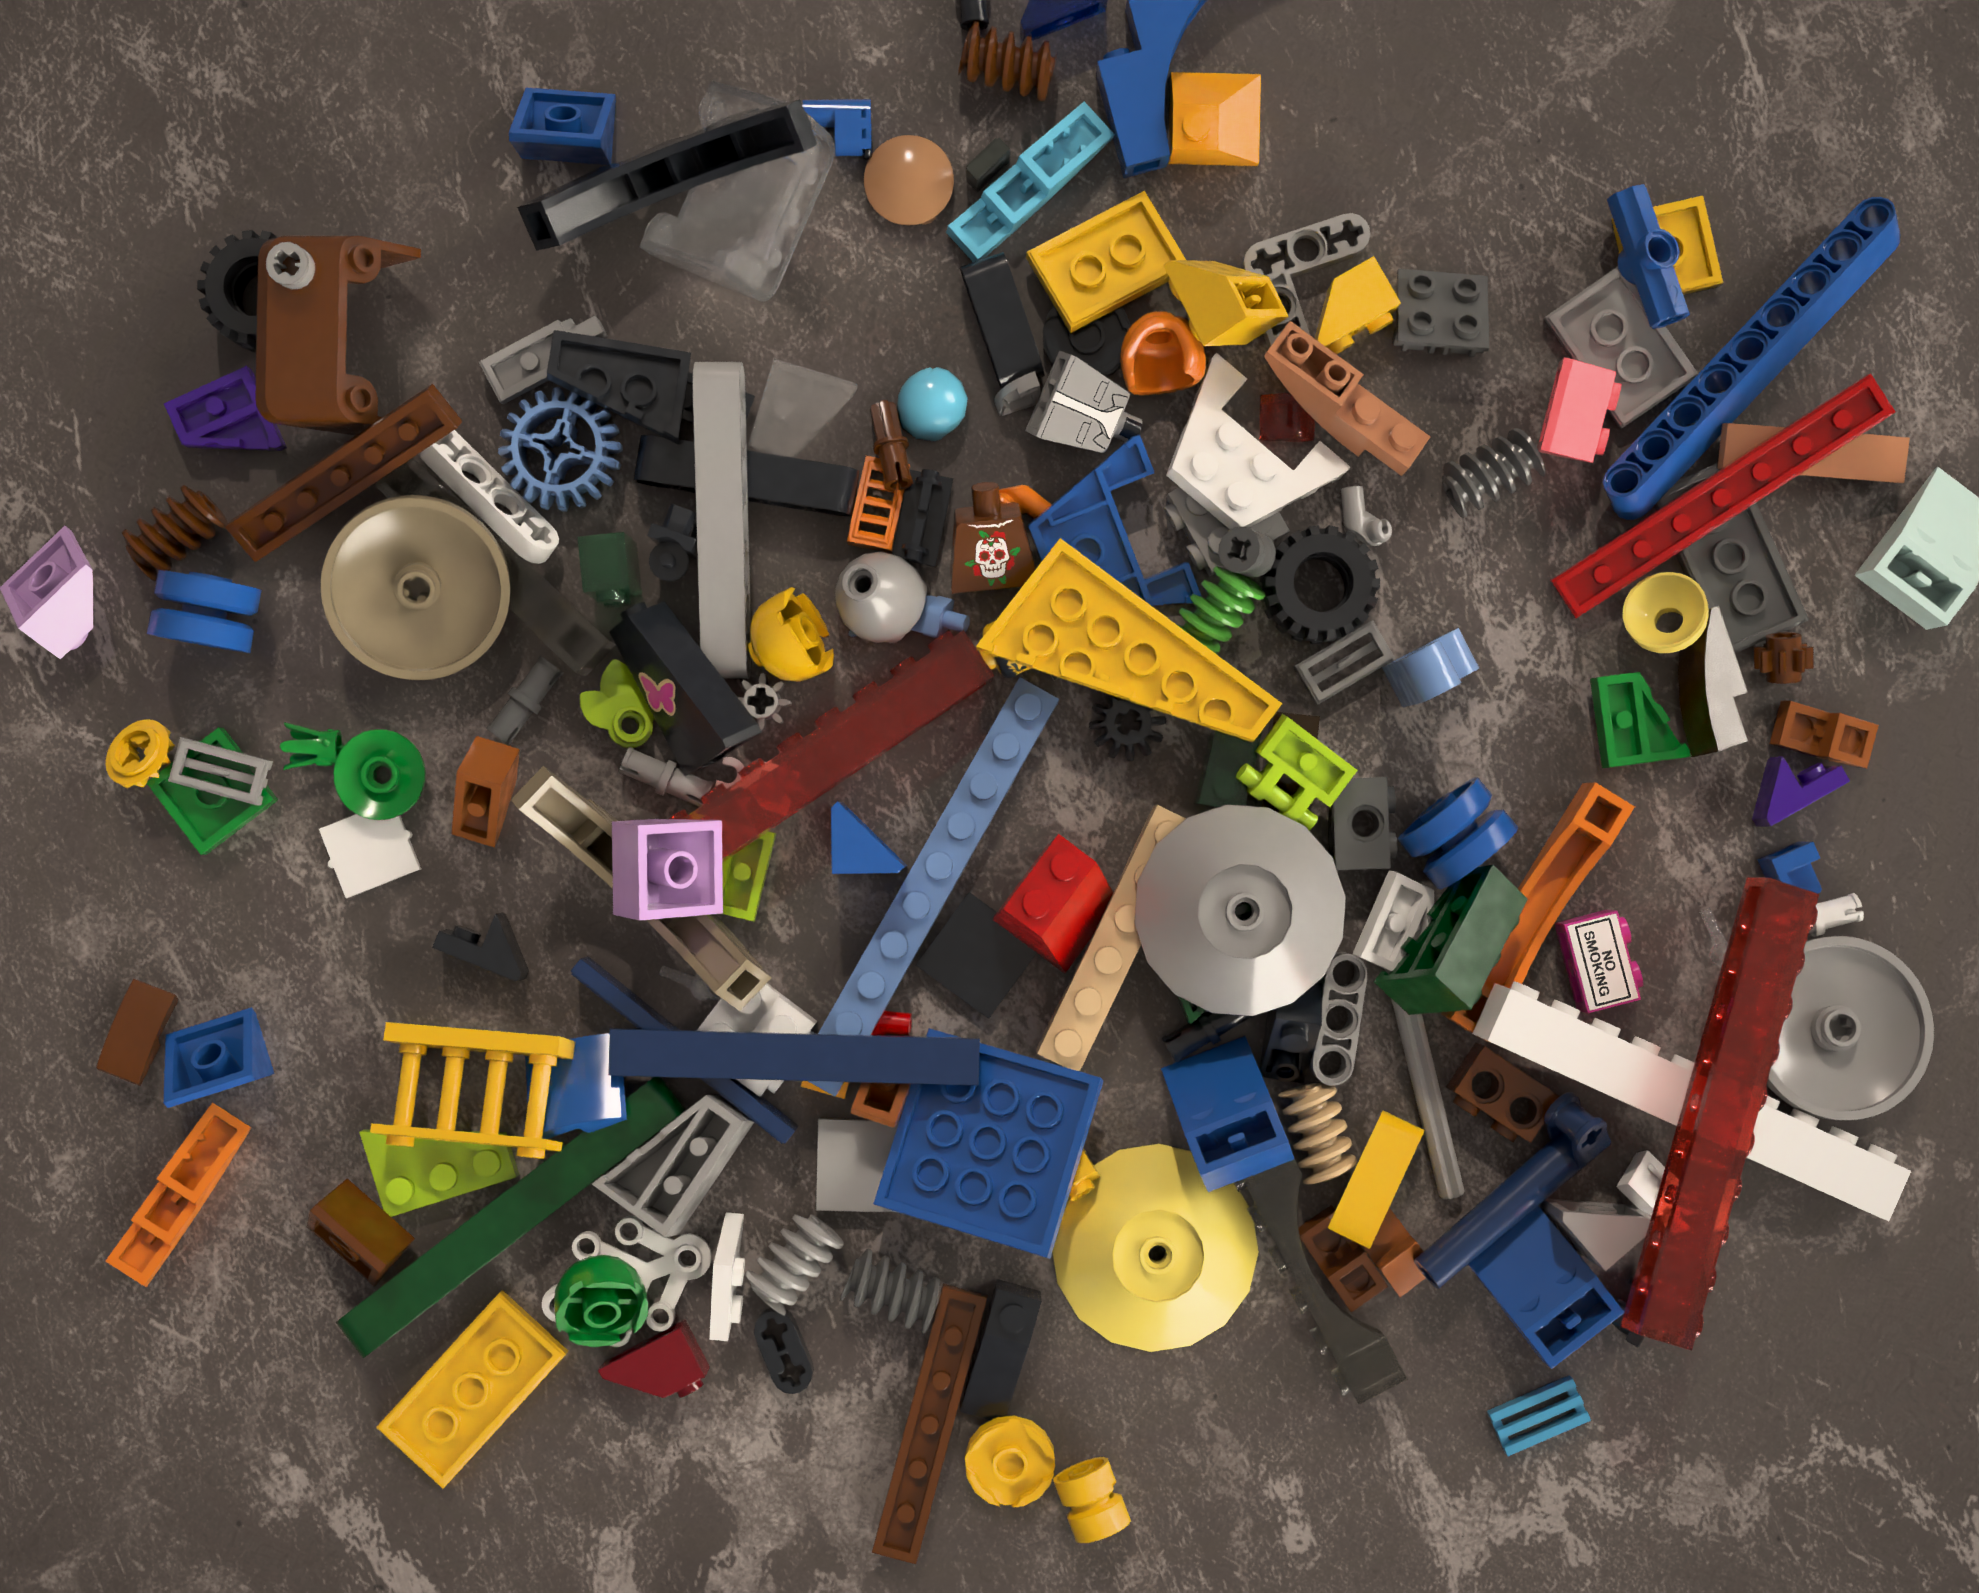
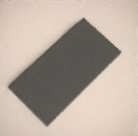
M1718 463L1677 481L1654 505L1655 510H1659L1719 471L1720 469H1717ZM1757 503L1676 554L1684 575L1696 581L1705 592L1708 608L1719 606L1735 653L1766 640V635L1784 632L1809 621Z

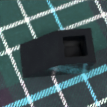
M1315 983L1295 1002L1268 1011L1259 1068L1262 1077L1285 1082L1304 1083L1322 1026L1321 983Z

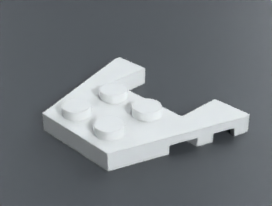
M1216 353L1206 366L1203 381L1194 398L1193 408L1187 424L1183 428L1166 476L1228 529L1231 530L1235 527L1250 528L1280 512L1285 506L1300 498L1304 499L1315 493L1322 486L1341 479L1350 466L1319 441L1295 470L1288 467L1222 410L1243 386L1247 378Z

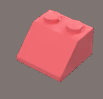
M1565 357L1559 362L1537 446L1539 452L1587 463H1593L1595 454L1603 456L1610 429L1602 427L1606 410L1615 411L1622 385L1614 382L1616 371Z

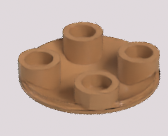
M903 135L887 140L873 152L864 172V188L870 206L886 220L899 225H926L933 222L948 204L954 187L953 169L947 155L934 142L920 136Z

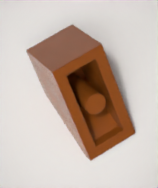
M479 736L475 737L456 773L452 835L495 848L517 781L520 749Z

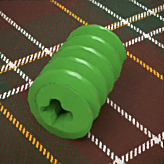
M1215 566L1213 571L1220 580L1219 583L1215 584L1204 579L1201 584L1208 593V596L1203 598L1192 594L1190 599L1197 608L1196 611L1192 612L1181 607L1179 614L1185 621V624L1183 626L1176 625L1215 654H1218L1221 647L1217 640L1222 642L1229 641L1232 637L1229 626L1239 628L1244 622L1240 612L1251 614L1255 609L1251 597L1261 600L1264 599L1265 593L1250 577Z

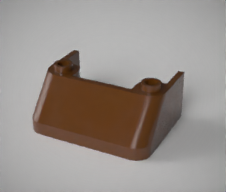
M280 236L270 239L262 245L258 255L255 401L257 409L264 419L273 424L356 436L382 418L378 416V397L373 385L361 376L346 374L348 283L364 284L370 282L377 277L381 268L421 258L420 248L363 236ZM282 242H291L299 245L312 256L315 262V273L307 286L300 289H289L277 283L269 276L266 269V258L269 251L275 245ZM290 256L286 257L282 264L287 268L281 269V272L294 275L299 270L295 263H300V259L295 260Z

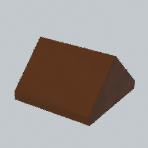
M348 1178L320 1200L309 1212L307 1228L374 1287L415 1240L408 1231Z

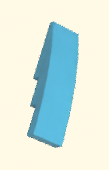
M1084 101L1018 157L1014 166L987 187L977 202L948 225L946 233L972 262L984 259L1064 187L1113 139L1115 134Z

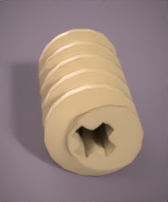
M1311 1083L1294 1087L1278 1094V1097L1292 1098L1294 1102L1282 1111L1284 1115L1298 1116V1121L1288 1127V1132L1302 1133L1304 1137L1292 1145L1294 1150L1308 1151L1309 1154L1298 1162L1299 1168H1313L1314 1173L1303 1180L1304 1184H1315L1334 1179L1346 1173L1357 1163L1355 1155L1343 1153L1352 1146L1351 1139L1345 1136H1337L1347 1128L1345 1120L1333 1118L1342 1110L1341 1104L1335 1101H1327L1336 1094L1337 1089L1335 1085Z

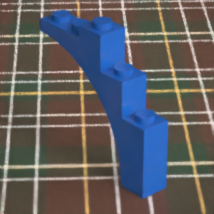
M1127 0L1125 14L1135 51L1130 52L1128 48L1116 49L1106 53L1103 56V60L1097 62L1096 78L1110 130L1115 134L1113 141L1123 178L1165 168L1168 165L1170 150L1164 113L1165 83L1169 66L1185 30L1208 0Z

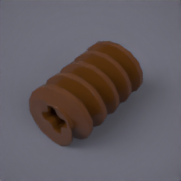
M974 21L964 43L958 75L966 67L967 79L969 82L974 83L983 71L987 87H992L999 76H1001L1002 88L1005 92H1009L1015 83L1019 81L1020 95L1027 97L1032 88L1036 86L1038 100L1044 102L1053 77L1058 52L1055 57L1051 56L1050 44L1046 40L1037 52L1033 51L1031 36H1027L1021 46L1016 47L1015 36L1012 31H1009L1002 43L998 42L997 27L994 26L990 28L984 38L980 37L979 22Z
M183 485L180 489L185 499L184 502L180 503L171 496L166 498L171 512L166 514L154 507L151 509V512L156 521L155 524L151 525L142 518H139L136 521L141 531L139 536H136L127 529L122 531L127 544L125 546L126 550L136 565L151 580L156 581L157 579L156 568L163 571L171 570L173 567L171 558L177 561H183L186 558L187 553L184 546L191 550L200 548L201 540L199 535L206 539H212L216 534L213 523L221 528H225L228 524L221 510L204 492L199 490L195 492Z

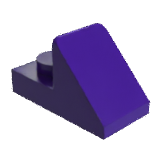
M1770 757L1766 763L1752 817L1756 827H1771L1850 782L1842 766L1824 767L1822 763H1817L1797 774L1798 782L1784 757Z

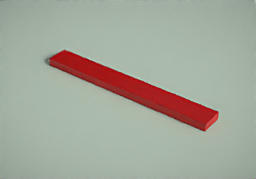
M1867 374L1550 581L1574 618H1578L1890 417L1896 411L1872 374Z

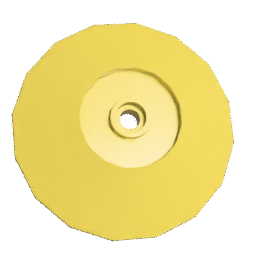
M1163 1144L1120 1149L1096 1163L1094 1166L1100 1177L1093 1181L1095 1188L1077 1200L1071 1201L1068 1198L1052 1251L1057 1284L1077 1317L1112 1343L1149 1352L1191 1346L1224 1326L1249 1293L1259 1253L1253 1212L1235 1182L1208 1192L1191 1151ZM1157 1245L1162 1246L1166 1251L1165 1256L1158 1261L1152 1260L1149 1257V1250Z

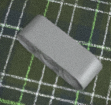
M1346 952L1335 953L1325 975L1318 981V983L1322 984V1026L1310 1061L1309 1070L1318 1080L1330 1086L1340 1085L1346 1082L1352 1075L1367 983V968L1364 962L1359 957ZM1348 960L1354 967L1353 979L1346 985H1338L1333 978L1334 967L1339 962ZM1335 1006H1343L1348 1014L1347 1022L1342 1028L1331 1030L1326 1023L1327 1013ZM1329 1051L1338 1052L1341 1057L1340 1068L1331 1075L1322 1074L1319 1068L1321 1057Z

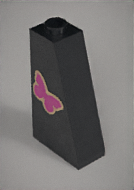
M665 601L648 608L645 602H641L620 614L623 620L610 630L609 633L685 776L722 760L762 732L757 722Z

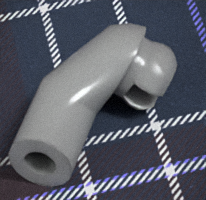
M1363 486L1340 489L1345 529L1356 535V538L1366 545L1379 546L1383 542L1388 541L1392 535L1391 524L1385 518L1380 520L1365 510Z

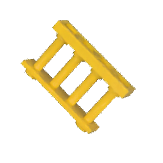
M386 1022L383 1040L400 1045L399 1053H403L393 1125L371 1123L370 1133L386 1135V1144L405 1147H414L416 1138L517 1148L516 1156L537 1159L545 1158V1150L561 1152L563 1142L542 1139L551 1067L557 1065V1058L573 1060L575 1041L561 1036ZM427 1048L442 1049V1056L446 1057L436 1129L412 1127L421 1057L427 1055ZM470 1051L486 1052L485 1060L489 1061L480 1133L455 1131L465 1059H470ZM514 1055L529 1056V1064H533L524 1137L498 1135L508 1063H513Z

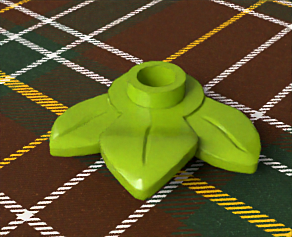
M614 659L608 664L601 676L600 691H586L579 695L580 707L586 720L595 727L607 730L614 743L623 748H636L643 745L650 738L655 718L628 667L621 661ZM631 718L635 720L637 731L634 734H627L622 730L621 723L623 719Z

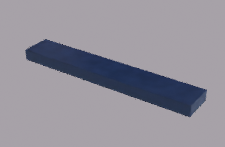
M590 957L581 958L572 968L571 975L638 1029L679 1030ZM701 1078L781 1144H785L798 1128V1125L764 1097L756 1095L738 1080Z

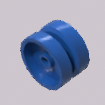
M159 570L154 594L161 600L182 604V610L158 608L151 611L147 634L203 646L250 653L254 630L247 624L226 620L227 613L251 616L258 613L262 590L232 583L233 580L203 573L189 572V574Z
M1478 777L1463 783L1431 804L1397 839L1411 857H1423L1439 848L1427 860L1423 870L1425 875L1439 890L1452 885L1480 866L1504 846L1518 830V826L1505 810H1492L1476 819L1489 806L1492 794Z

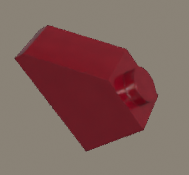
M686 1319L667 1330L661 1331L605 1360L598 1369V1372L602 1379L661 1398H666L676 1392L679 1398H682L704 1385L701 1379L705 1378L710 1366Z

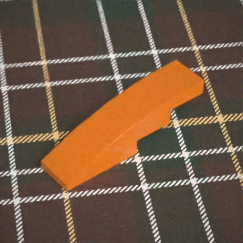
M212 1102L156 1178L159 1182L132 1217L131 1221H133V1224L108 1256L106 1262L147 1287L206 1202L248 1135L251 1127Z

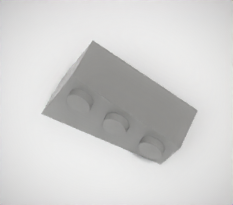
M706 1095L664 1127L658 1135L628 1155L627 1159L606 1175L601 1176L592 1185L662 1236L669 1237L680 1234L754 1124V1121L722 1096Z

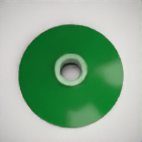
M383 729L365 731L350 739L339 752L333 772L334 785L344 805L355 814L371 820H388L407 812L420 798L426 779L425 764L417 747L405 736ZM385 766L390 770L391 778L387 783L382 784L377 779V771Z

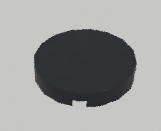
M1054 306L1049 311L1043 327V349L1052 366L1059 351L1079 358L1105 377H1109L1121 367V347L1124 336L1131 327V323L1125 309L1121 306L1070 333Z

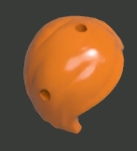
M1155 311L1143 315L1131 325L1124 336L1120 354L1122 373L1129 392L1139 396L1174 393L1178 390L1195 386L1204 377L1206 369L1205 348L1202 342L1192 334L1187 318L1175 316L1166 311Z

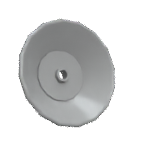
M1224 805L1186 818L1156 844L1137 881L1134 924L1147 963L1175 995L1211 1013L1255 1016L1295 1002L1325 975L1343 939L1346 897L1333 858L1306 826L1267 807ZM1242 902L1248 903L1252 909L1251 916L1246 920L1238 919L1235 914L1236 906Z

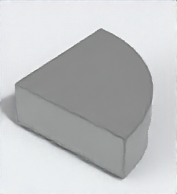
M1035 371L1010 382L996 394L994 403L999 416H1004L1037 404L1041 391Z

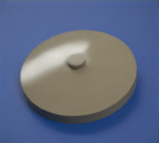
M421 495L398 496L366 507L350 519L339 531L328 550L322 568V604L328 623L335 636L360 662L373 670L395 678L430 680L454 674L477 661L498 637L505 623L510 602L511 584L509 570L497 540L474 515L460 506L435 497Z

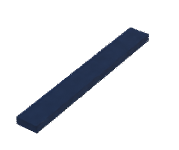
M612 1028L609 1034L608 1076L979 1085L980 1038Z

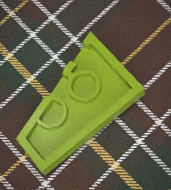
M366 1129L359 1131L383 1210L391 1217L504 1182L520 1175L511 1147L416 1138L414 1147L386 1144V1135L370 1133V1130ZM462 1131V1132L480 1133V1131ZM499 1132L498 1135H507V1132Z

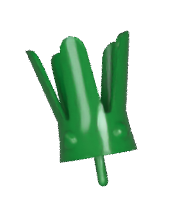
M284 722V726L290 729L291 736L299 740L284 741L280 744L282 751L296 753L290 757V763L286 764L283 770L312 764L317 766L335 765L337 756L344 746L342 745L340 730L328 729L327 731H318Z

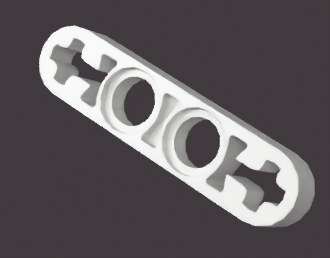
M455 430L418 454L520 557L531 563L540 564L546 562L559 543L556 530ZM462 471L473 474L480 483L469 480L463 475ZM494 503L504 505L512 512V515L503 513Z

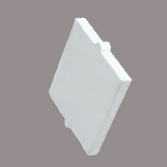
M356 814L319 829L331 859L328 861V866L334 868L345 898L353 897L421 870L410 841L413 834L410 830H406L401 815L388 820H371Z

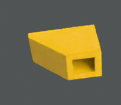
M1374 256L1334 278L1327 290L1315 339L1336 355L1355 343L1352 336L1365 329L1371 335L1394 321L1391 314L1401 304Z

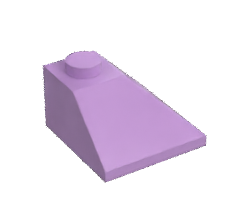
M64 526L0 587L18 629L59 659L70 650L81 646L86 640L88 633L93 629L92 568L73 532Z

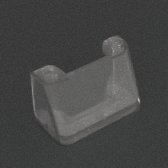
M712 80L705 97L699 105L701 126L705 128L732 114L755 108L761 110L788 103V101ZM805 111L810 119L811 129L818 145L804 152L759 164L691 188L678 217L665 212L657 214L648 223L639 247L653 257L741 295L762 302L768 301L774 296L782 281L832 166L835 156L834 139L831 134Z

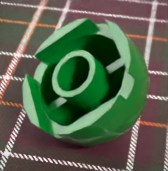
M609 1255L589 1256L575 1262L565 1270L555 1288L554 1314L556 1327L560 1332L562 1329L568 1333L569 1341L577 1345L589 1347L608 1346L621 1341L620 1334L627 1332L631 1328H633V1334L637 1332L648 1317V1300L645 1286L636 1269L621 1258Z

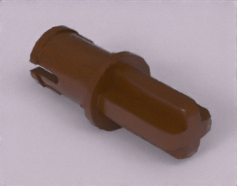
M881 400L870 408L876 438L873 450L880 457L885 489L895 491V482L898 481L899 490H904L913 484L905 451L909 446L908 439L902 436L896 404L888 402V400Z

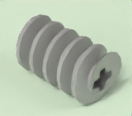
M794 1214L792 1219L799 1230L796 1233L785 1228L780 1231L787 1244L784 1247L773 1242L768 1245L775 1256L772 1261L762 1256L757 1258V1262L763 1270L761 1275L747 1270L745 1276L752 1285L753 1291L767 1305L784 1316L786 1310L783 1303L794 1305L798 1299L794 1289L806 1291L810 1285L806 1275L817 1277L821 1272L818 1261L829 1263L832 1260L833 1254L829 1246L841 1249L844 1245L843 1240L829 1225L812 1214L808 1219Z

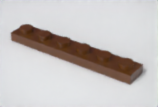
M431 384L233 518L225 528L252 560L257 562L457 429L462 420L437 388Z
M947 1284L942 1286L872 1553L912 1564L917 1563L986 1305L987 1295Z

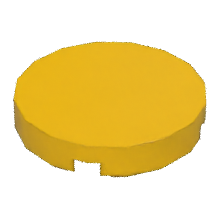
M1015 1415L996 1417L981 1425L969 1440L965 1452L967 1479L974 1492L989 1504L1000 1506V1504L1012 1505V1507L1025 1506L1039 1499L1051 1485L1055 1469L1053 1444L1045 1430L1032 1420Z

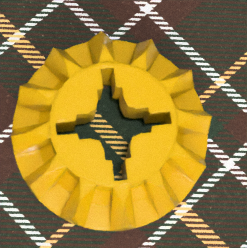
M150 719L134 722L124 728L112 741L106 755L105 764L109 777L127 789L133 785L144 788L149 777L159 778L158 770L160 767L171 763L167 756L175 747L169 738L171 732L161 723ZM137 747H140L142 750L145 749V757L140 762Z

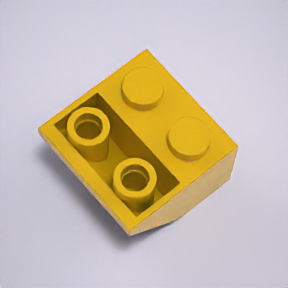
M1169 260L1163 265L1170 278L1168 281L1170 290L1182 302L1190 318L1188 321L1189 328L1196 339L1202 342L1203 346L1247 345L1289 317L1268 276L1216 261Z

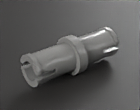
M632 747L628 748L618 772L621 775H627L656 788L655 793L664 796L666 792L692 803L700 809H703L714 784L692 774L685 776L681 769L676 768L678 763L671 760L664 763L634 750Z

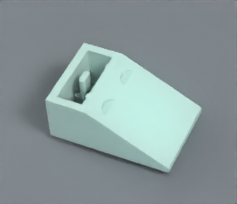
M1936 467L1856 572L1855 576L1926 630L1948 625L1979 582V497L1942 469Z

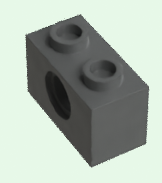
M1387 777L1352 778L1331 807L1327 806L1329 854L1333 858L1336 870L1390 869V859L1397 858V835L1395 831L1389 832V813H1395L1396 796L1394 786H1387ZM1361 810L1369 813L1373 819L1372 831L1364 837L1357 835L1352 828V819Z

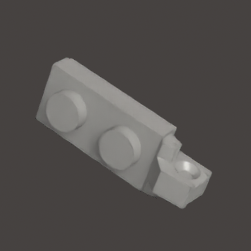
M593 316L578 325H575L572 318L563 322L556 320L481 360L479 364L499 402L504 405L549 381L547 379V368L554 330L606 338L608 335L600 320Z

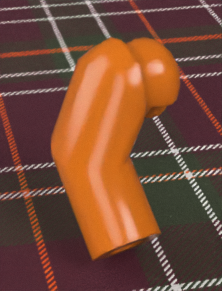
M1018 485L999 490L1000 503H1019L1021 514L1027 513L1033 519L1037 518L1052 505L1027 485Z

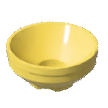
M1674 572L1657 573L1638 582L1629 592L1623 606V621L1631 638L1642 648L1656 653H1674L1692 645L1702 635L1709 618L1707 598L1700 585L1692 578ZM1674 612L1683 617L1681 627L1675 632L1663 633L1656 628L1658 619L1665 613Z

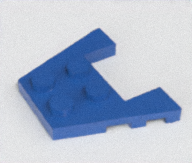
M1140 434L1128 439L1027 525L1041 562L1061 538L1151 606L1177 603L1188 604L1193 603L1190 599L1192 594L1201 596L1189 562L1181 563L1143 578L1113 500L1112 490L1154 474Z

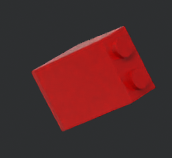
M1058 834L1044 848L992 920L1065 974L1094 935L1114 892L1097 862Z

